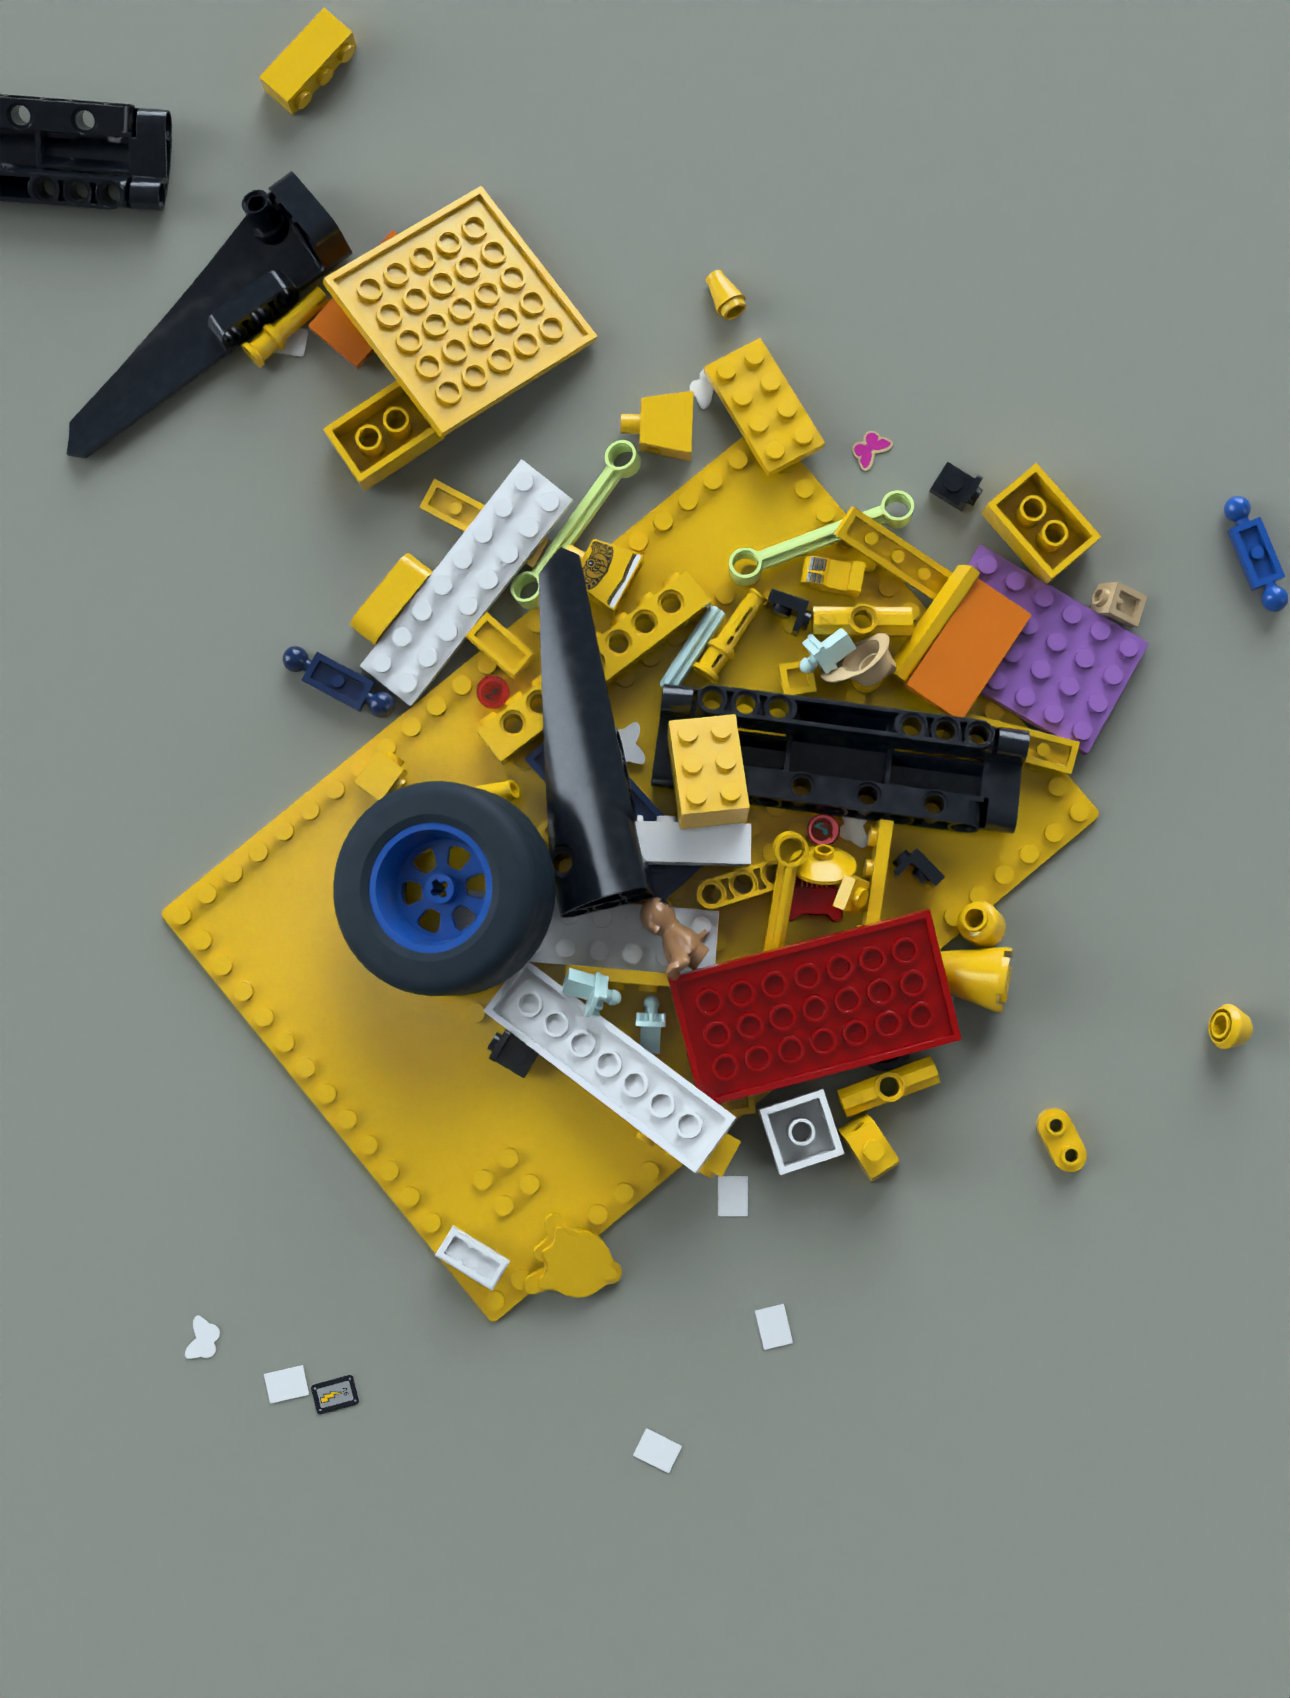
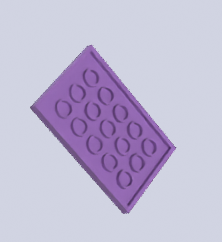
M979 545L967 565L973 566L980 572L978 578L1032 614L979 695L1044 733L1080 742L1078 753L1085 756L1091 749L1149 643L1051 585H1046L1039 578L991 550Z

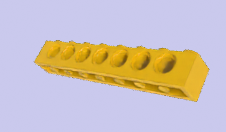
M688 570L681 575L678 572L670 575L662 583L664 588L655 595L652 592L647 593L637 601L636 605L638 608L630 614L623 612L610 622L612 627L605 633L596 632L607 686L711 606V600ZM667 599H674L680 604V608L675 613H667L662 609L661 605ZM641 619H649L653 622L654 628L648 633H641L636 629L635 625ZM621 638L625 640L628 644L627 649L622 653L613 652L609 645L614 639ZM541 675L532 681L531 684L534 687L525 694L519 691L505 702L508 707L498 714L495 711L491 712L479 722L481 727L476 731L502 765H505L544 735L543 713H535L531 710L532 702L537 698H542ZM519 718L523 721V727L518 733L512 734L505 730V724L509 719Z

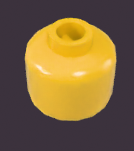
M975 901L969 903L962 909L958 917L957 924L960 934L977 948L994 947L1005 935L1006 924L1004 917L993 905L987 902Z

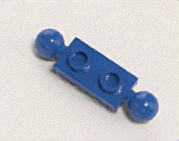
M1242 496L1231 497L1224 505L1225 516L1230 521L1236 522L1237 525L1227 531L1251 591L1263 587L1262 605L1268 611L1278 612L1284 609L1288 603L1286 590L1275 583L1285 577L1283 569L1261 517L1249 521L1248 516L1251 511L1249 501Z

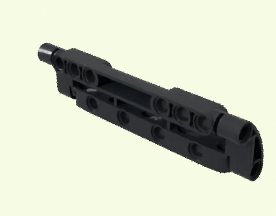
M0 94V201L98 209L130 208L163 211L168 191L172 153V118L169 110L135 108V105L124 103ZM21 106L27 108L30 113L28 123L24 122L19 115V108ZM85 110L89 111L94 117V126L92 128L85 125L83 121ZM47 168L129 174V176L47 170ZM46 179L55 185L56 191L54 196L45 190L44 182ZM77 182H82L87 187L88 195L86 198L78 194L76 190ZM109 184L115 185L120 192V199L118 201L110 197L108 193Z
M664 683L651 786L674 789L667 741L669 721L736 714L738 728L786 734L785 737L738 730L749 805L870 821L883 819L894 821V824L961 833H974L979 831V829L1011 834L1015 832L1022 765L1026 760L1030 741L1029 731L1003 727L995 728L987 721L719 685H708L696 689L694 687ZM714 700L720 706L716 709H708L704 706V702ZM746 704L749 705L753 709V711L751 713L744 714L739 712L737 710V707L739 705ZM781 709L785 712L786 716L776 718L770 714V711ZM912 726L917 730L918 734L908 735L904 732L903 727ZM944 730L948 732L951 739L943 740L939 738L936 731ZM979 735L983 738L984 743L976 744L971 741L969 736ZM895 749L909 750V751H917V752H924V753H932V754H939V755H947V756H955V757L970 758V759H978V760H984V761H983V762H977V761L961 760V759L938 757V756L923 755V754H915V753H908V752H900V751H895ZM803 786L808 790L809 794L805 796L796 795L792 788ZM862 794L870 795L875 803L871 805L863 804L858 796ZM925 804H936L940 812L930 813L926 810Z

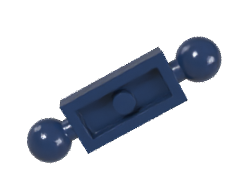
M292 646L284 652L282 660L286 669L291 672L305 671L301 680L311 687L359 712L362 711L366 703L369 705L371 713L376 717L385 718L393 713L395 708L393 697L387 692L373 693L372 690L376 685L374 681L319 652H316L312 660L309 659L307 652L299 646Z

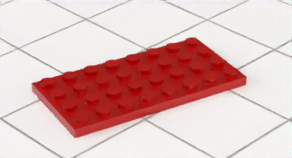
M929 909L680 973L676 981L672 980L669 976L667 977L695 1087L718 1104L962 1040Z

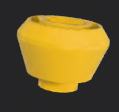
M1224 1004L1213 1012L1209 1020L1208 1031L1211 1040L1218 1048L1230 1049L1245 1044L1252 1035L1253 1026L1247 1014L1235 1005Z

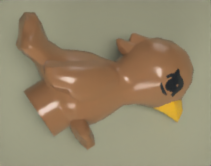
M650 898L643 904L640 911L641 922L648 932L661 936L663 940V950L669 964L666 968L667 975L676 981L679 978L680 971L687 966L695 970L709 951V948L702 944V941L707 937L708 931L703 930L697 934L692 929L682 925L676 919L671 902L662 898Z

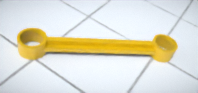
M785 831L779 834L773 842V854L778 860V867L763 952L783 947L785 944L797 868L806 861L809 854V846L806 840L794 831ZM788 838H797L802 845L800 856L792 861L783 859L779 855L780 845Z

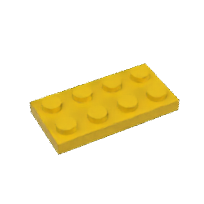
M761 338L704 366V374L767 477L782 471L825 447V441Z

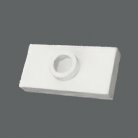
M454 1225L435 1254L441 1260L492 1291L511 1261Z

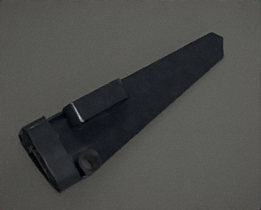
M290 171L268 188V194L258 189L244 196L241 206L246 216L164 318L69 422V440L66 453L68 456L88 458L261 331L265 324L272 323L298 302L301 291L353 254L333 218L293 171Z
M560 547L539 574V610L549 853L554 867L556 897L560 917L569 918L647 900L654 896L648 862L641 854L635 822H637L635 802L621 737L613 718L581 559L578 554ZM566 858H571V868L566 872L560 873V862Z

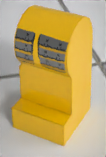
M807 556L804 559L800 584L822 592L858 598L861 592L866 563L859 561L851 563L819 556Z

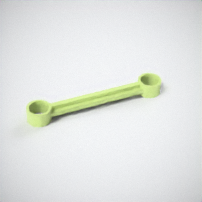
M619 440L607 448L605 452L607 466L537 562L536 566L531 572L520 573L512 581L511 594L523 608L535 609L539 607L540 572L560 547L566 549L569 544H575L620 479L629 478L640 469L641 457L631 442ZM623 452L633 453L632 459L628 464L622 467L614 466V461L619 454ZM537 582V592L530 598L522 599L520 593L523 587L528 583Z
M891 491L884 496L880 506L863 513L882 526L886 525L890 528L899 529L911 522L914 501L904 491ZM892 502H900L907 506L909 512L903 517H893L885 509ZM842 520L758 552L751 548L737 549L729 559L731 579L742 586L752 585L759 580L763 570L843 541L834 535ZM740 559H750L757 564V569L749 575H742L735 571L734 565Z

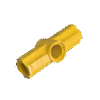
M866 604L857 605L856 607L813 606L812 635L831 636L842 628L850 637L856 639H865L877 633H885L889 637H911L913 629L912 607H871ZM865 615L870 620V627L867 629L858 628L854 624V617Z
M929 1055L895 1069L880 1072L875 1076L840 1088L836 1092L847 1118L887 1102L897 1101L903 1096L941 1082L936 1066ZM886 1077H891L896 1082V1090L890 1096H885L880 1091V1083Z

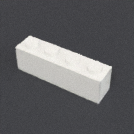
M637 815L635 825L641 854L649 865L748 867L751 864V824L737 823L680 829L676 816H657V821H643V816Z

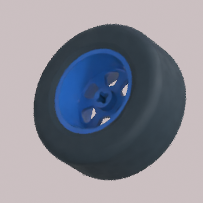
M426 781L397 789L368 808L356 821L342 845L335 867L333 899L337 921L346 943L356 958L368 971L385 983L405 992L425 996L474 994L495 987L512 977L533 957L546 936L552 920L556 896L555 874L550 853L545 841L530 819L519 808L494 793L447 781ZM454 846L463 848L470 853V860L461 870H457L449 864L450 851ZM431 849L436 860V867L426 874L415 865V860L421 853ZM481 873L485 875L486 892L482 898L470 895L467 883L470 878ZM408 881L419 883L422 887V899L411 905H407L406 885ZM444 883L448 884V887H446V889L443 885ZM464 905L474 912L475 920L463 930H459L456 927L453 914L455 910ZM429 909L439 912L441 916L439 930L436 933L420 926L421 917Z

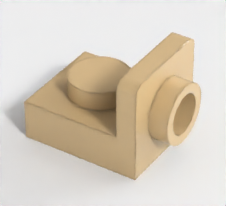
M1120 582L1099 583L1092 595L1090 609L1128 627H1138L1148 596Z

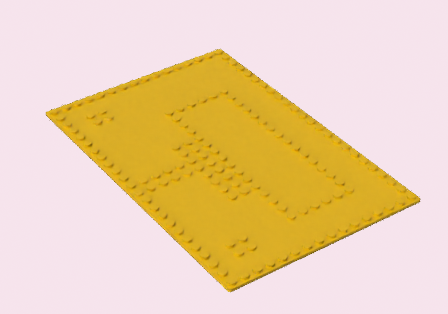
M741 437L611 543L612 545L644 555V563L615 617L623 612L630 614L638 608L636 603L649 592L655 595L664 588L662 583L675 572L681 575L688 570L711 600V606H716L725 613V619L711 639L718 637L731 615L747 594L749 588L757 590L767 600L772 588L808 600L809 604L806 610L811 612L813 606L856 607L857 605L866 604L871 607H912L913 629L927 609L903 580L844 541L763 570L759 580L752 585L742 586L735 583L729 574V559L737 549L751 548L758 552L843 520L846 515L801 461L767 477L744 437ZM819 556L851 563L853 561L865 562V571L859 597L854 598L822 592L818 589L801 585L800 580L805 557ZM740 559L735 563L734 569L739 574L749 575L757 569V564L750 559ZM589 598L595 631L603 634L612 627L610 622L615 617ZM667 599L661 605L662 609L667 613H675L680 608V604L674 599ZM766 601L733 648L735 651L732 660H727L719 672L717 683L708 681L691 669L681 686L699 689L708 685H719L783 694L778 665L801 661L804 657L810 656L802 642L808 639L807 636L809 634H812V615L806 631L800 629L796 637L791 635L797 617L790 615V618H783L771 613L772 608L766 607ZM539 607L529 610L507 628L508 631L536 654L533 661L515 681L484 653L479 651L162 910L163 919L434 1253H437L454 1225L511 1260L493 1291L441 1260L490 1321H497L529 1294L526 1292L523 1282L527 1275L540 1269L544 1262L535 1258L533 1250L547 1236L544 1221L548 1214L552 1212L558 1213L570 1227L587 1230L599 1236L683 1164L667 1155L666 1151L655 1143L654 1146H651L637 1138L638 1131L633 1128V1125L540 1054L525 1078L488 1059L492 1053L487 1049L496 1032L503 1034L506 1028L483 1010L504 982L474 994L425 996L397 989L368 971L350 950L340 930L334 907L333 882L337 859L349 831L362 814L378 801L354 783L377 750L384 755L389 750L404 761L401 767L408 773L405 776V779L408 780L405 787L426 781H447L475 787L477 785L513 779L519 786L520 796L510 801V803L519 808L536 828L547 818L546 783L525 761V758L544 742V735L505 765H502L476 731L481 727L479 722L493 711L498 714L508 707L504 703L500 707L490 708L481 702L479 689L485 681L489 679L501 680L507 686L508 700L519 691L525 694L533 688L532 681L541 675ZM705 612L607 686L616 728L618 730L625 729L633 722H637L640 726V734L635 744L643 751L645 762L644 764L632 763L631 761L626 762L629 777L664 816H676L677 822L678 813L674 789L651 786L663 693L660 681ZM865 615L854 617V624L858 628L867 629L870 627V620ZM641 619L636 623L635 627L641 633H648L652 631L654 624L649 619ZM829 636L814 637L821 643ZM850 637L851 640L853 641V643H857V642H859V641L865 640V639H856V638H854V637ZM889 637L890 644L888 650L892 658H894L908 637ZM621 638L614 639L609 645V648L615 653H622L628 647L627 642ZM708 645L706 646V648L704 649V651L702 652V654L696 662L700 661V659L708 649ZM817 666L814 668L817 692L802 695L811 698L945 715L905 688L906 680L893 679L889 675L883 678L882 684L876 692L861 694L852 687L850 679L835 683L826 682L821 678V668ZM494 682L486 683L481 691L484 702L489 705L498 704L502 700L503 685L499 686ZM495 688L498 690L497 694L489 696L491 699L494 700H488L486 697H484L486 695L493 694V690ZM981 695L977 697L968 713L1028 728L1020 718ZM537 698L532 702L531 710L533 712L543 713L542 698ZM714 700L704 702V706L708 709H716L720 706ZM746 704L739 705L737 707V710L744 714H748L753 711V709ZM781 709L770 711V714L776 718L786 716L785 712ZM511 718L505 724V730L512 734L518 733L523 727V721L519 718ZM912 726L903 727L904 732L908 735L918 734L917 730ZM738 728V730L786 737V734ZM944 730L936 731L937 736L942 739ZM895 749V751H900V752H908V753L931 755V756L954 758V759L977 761V762H983V761H984V760H978V759H970V758H962V757H955V756H947V755H939V754H932V753H924V752H917V751H909V750ZM1024 762L1021 772L1017 824L1013 834L980 829L974 833H961L893 824L880 921L929 909L939 948H943L960 933L957 922L959 914L965 906L975 901H983L994 905L1097 819L1099 811L1067 773ZM803 786L792 788L796 795L805 796L809 794L808 790ZM862 794L858 796L863 804L871 805L875 803L870 795ZM925 804L926 810L930 813L940 812L936 804ZM749 805L747 823H744L751 824V864L749 866L776 859L773 854V842L779 834L785 831H794L800 834L806 840L808 846L820 845L811 839L809 825L815 817L824 814ZM827 815L836 821L838 835L833 842L826 845L842 849L852 855L857 864L854 876L863 879L865 859L871 858L872 846L866 844L864 848H861L852 841L844 840L839 833L840 827L844 824L842 817ZM826 818L815 820L811 827L812 836L818 841H825L829 837L832 840V823ZM868 820L862 826L865 830L867 839L870 826L875 827V823L877 821ZM818 823H824V824L820 825L819 827H822V828H824V829H827V830H828V834H827V835H824V833H823L824 830L819 829V828L814 827V826L817 825ZM797 838L784 840L780 845L779 855L783 859L790 861L793 853L802 848L801 842ZM454 846L450 851L449 864L451 867L461 870L470 860V853L463 848ZM918 848L945 878L933 888L929 884L924 887L911 875L914 869L910 865L899 876L894 877L891 872L896 867L892 862L905 849L911 853ZM431 849L421 853L415 860V865L426 874L436 867V860ZM566 858L560 862V873L566 872L571 868V858ZM703 866L669 896L666 901L671 902L672 907L706 910L699 906L696 901V891L699 885L707 879L745 867ZM770 866L765 872L766 879L775 884L777 866ZM478 874L468 880V890L486 891L484 874ZM738 876L734 879L733 885L738 893L747 894L750 892L752 883L748 877ZM407 882V905L422 899V887L419 883ZM841 883L836 884V888H840ZM443 884L446 889V887H448V884ZM707 886L702 890V898L706 903L715 904L719 901L720 892L716 887ZM773 892L712 910L719 911L715 964L763 952ZM643 900V901H639V902H635V903H631V904H641V905H643L647 900ZM433 909L427 910L420 919V926L436 933L440 926V913ZM843 911L842 922H831L826 916L799 915L795 920L788 921L784 946L855 928L856 924L861 925L863 912ZM530 962L563 987L566 965ZM625 984V990L615 989L621 994L620 1003L608 1005L606 1002H603V1009L600 1010L599 1014L640 1045L641 1026H636V1013H645V1006H643L645 998L649 995L656 996L660 1003L658 1013L666 1014V1027H661L660 1054L653 1055L695 1086L670 987L659 986L658 993L638 991L639 985ZM578 998V999H580L582 1002H584V1003L586 1004V1000H585V999ZM772 1090L755 1094V1104Z

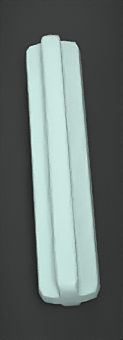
M708 607L661 679L660 686L662 688L664 683L681 685L692 669V665L698 660L707 643L725 619V613L718 607Z

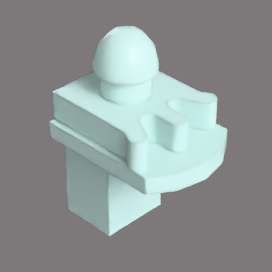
M842 628L821 643L812 634H809L807 636L808 639L802 642V644L808 650L810 656L804 657L801 660L800 670L803 673H811L815 671L814 668L819 666L827 674L831 670L838 668L836 663L857 647L848 633Z
M569 968L563 981L562 993L586 1000L584 1017H598L600 1010L603 1009V1002H606L608 1005H617L622 998L617 990L608 989L609 976L602 975L600 972H596L594 975Z
M649 995L643 1003L645 1013H636V1026H641L640 1045L651 1054H660L661 1027H666V1014L658 1013V1007H660L659 1000L656 996Z

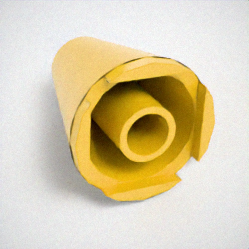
M993 947L940 951L951 995L993 1012L1004 1013V1006L999 1004V1002L1006 1003L1012 970V966H1009L1010 958L1008 957L1013 958V948Z

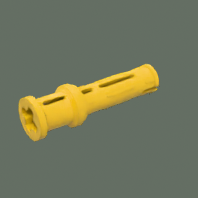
M316 286L314 290L273 325L270 323L268 325L265 324L262 327L263 331L250 343L244 342L241 347L248 357L259 368H262L265 365L264 361L276 350H283L287 344L286 340L324 308L330 299L328 297L325 298L327 296L325 292Z
M753 588L748 589L747 594L731 615L718 637L709 640L707 643L708 649L700 661L692 665V669L708 681L717 683L719 672L727 660H732L735 651L733 648L749 627L762 605L767 601L763 594Z

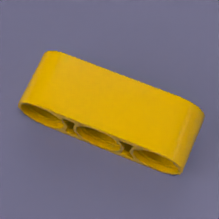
M406 553L356 612L350 622V626L373 645H376L433 571L412 554Z
M767 860L707 879L697 888L696 901L703 909L716 910L773 892L775 884L770 883L766 879L765 872L770 866L778 867V860ZM746 876L750 879L752 883L750 892L741 894L735 890L733 882L736 877ZM714 886L719 890L720 899L717 903L708 904L703 900L701 893L705 887Z

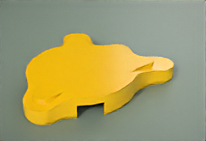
M552 1212L545 1217L544 1224L547 1236L533 1250L535 1258L541 1260L544 1264L540 1269L525 1277L523 1283L527 1293L537 1294L547 1290H555L566 1296L576 1298L587 1297L596 1293L604 1286L619 1281L622 1276V1268L612 1258L609 1248L601 1237L587 1230L570 1227L558 1213Z

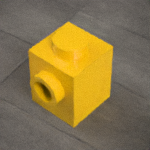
M377 750L354 783L377 800H380L387 794L405 787L408 781L405 779V776L408 773L401 767L404 761L389 750L385 755Z

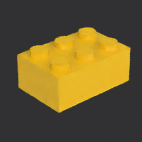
M397 380L323 428L329 441L364 492L445 439V436L439 437Z
M1037 462L992 499L981 512V515L1034 576L1042 580L1046 585L1094 546L1101 538V535Z
M736 714L669 721L667 741L680 829L747 823L750 806Z

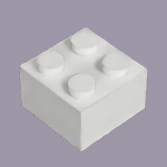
M819 1088L757 1109L777 1171L780 1175L845 1154L824 1089Z

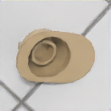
M877 633L865 640L854 643L857 648L836 663L838 668L831 670L827 674L821 669L820 673L821 678L826 682L835 683L851 678L862 686H872L897 669L896 663L888 650L890 644L889 636L885 633Z

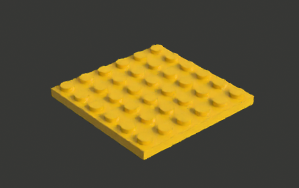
M482 186L324 277L323 285L440 438L593 344L597 338L596 333Z

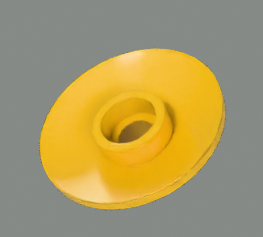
M826 844L809 846L808 857L803 864L798 866L796 876L813 884L834 885L842 883L845 874L854 876L857 864L853 856L842 849ZM802 848L793 853L790 861L800 856Z

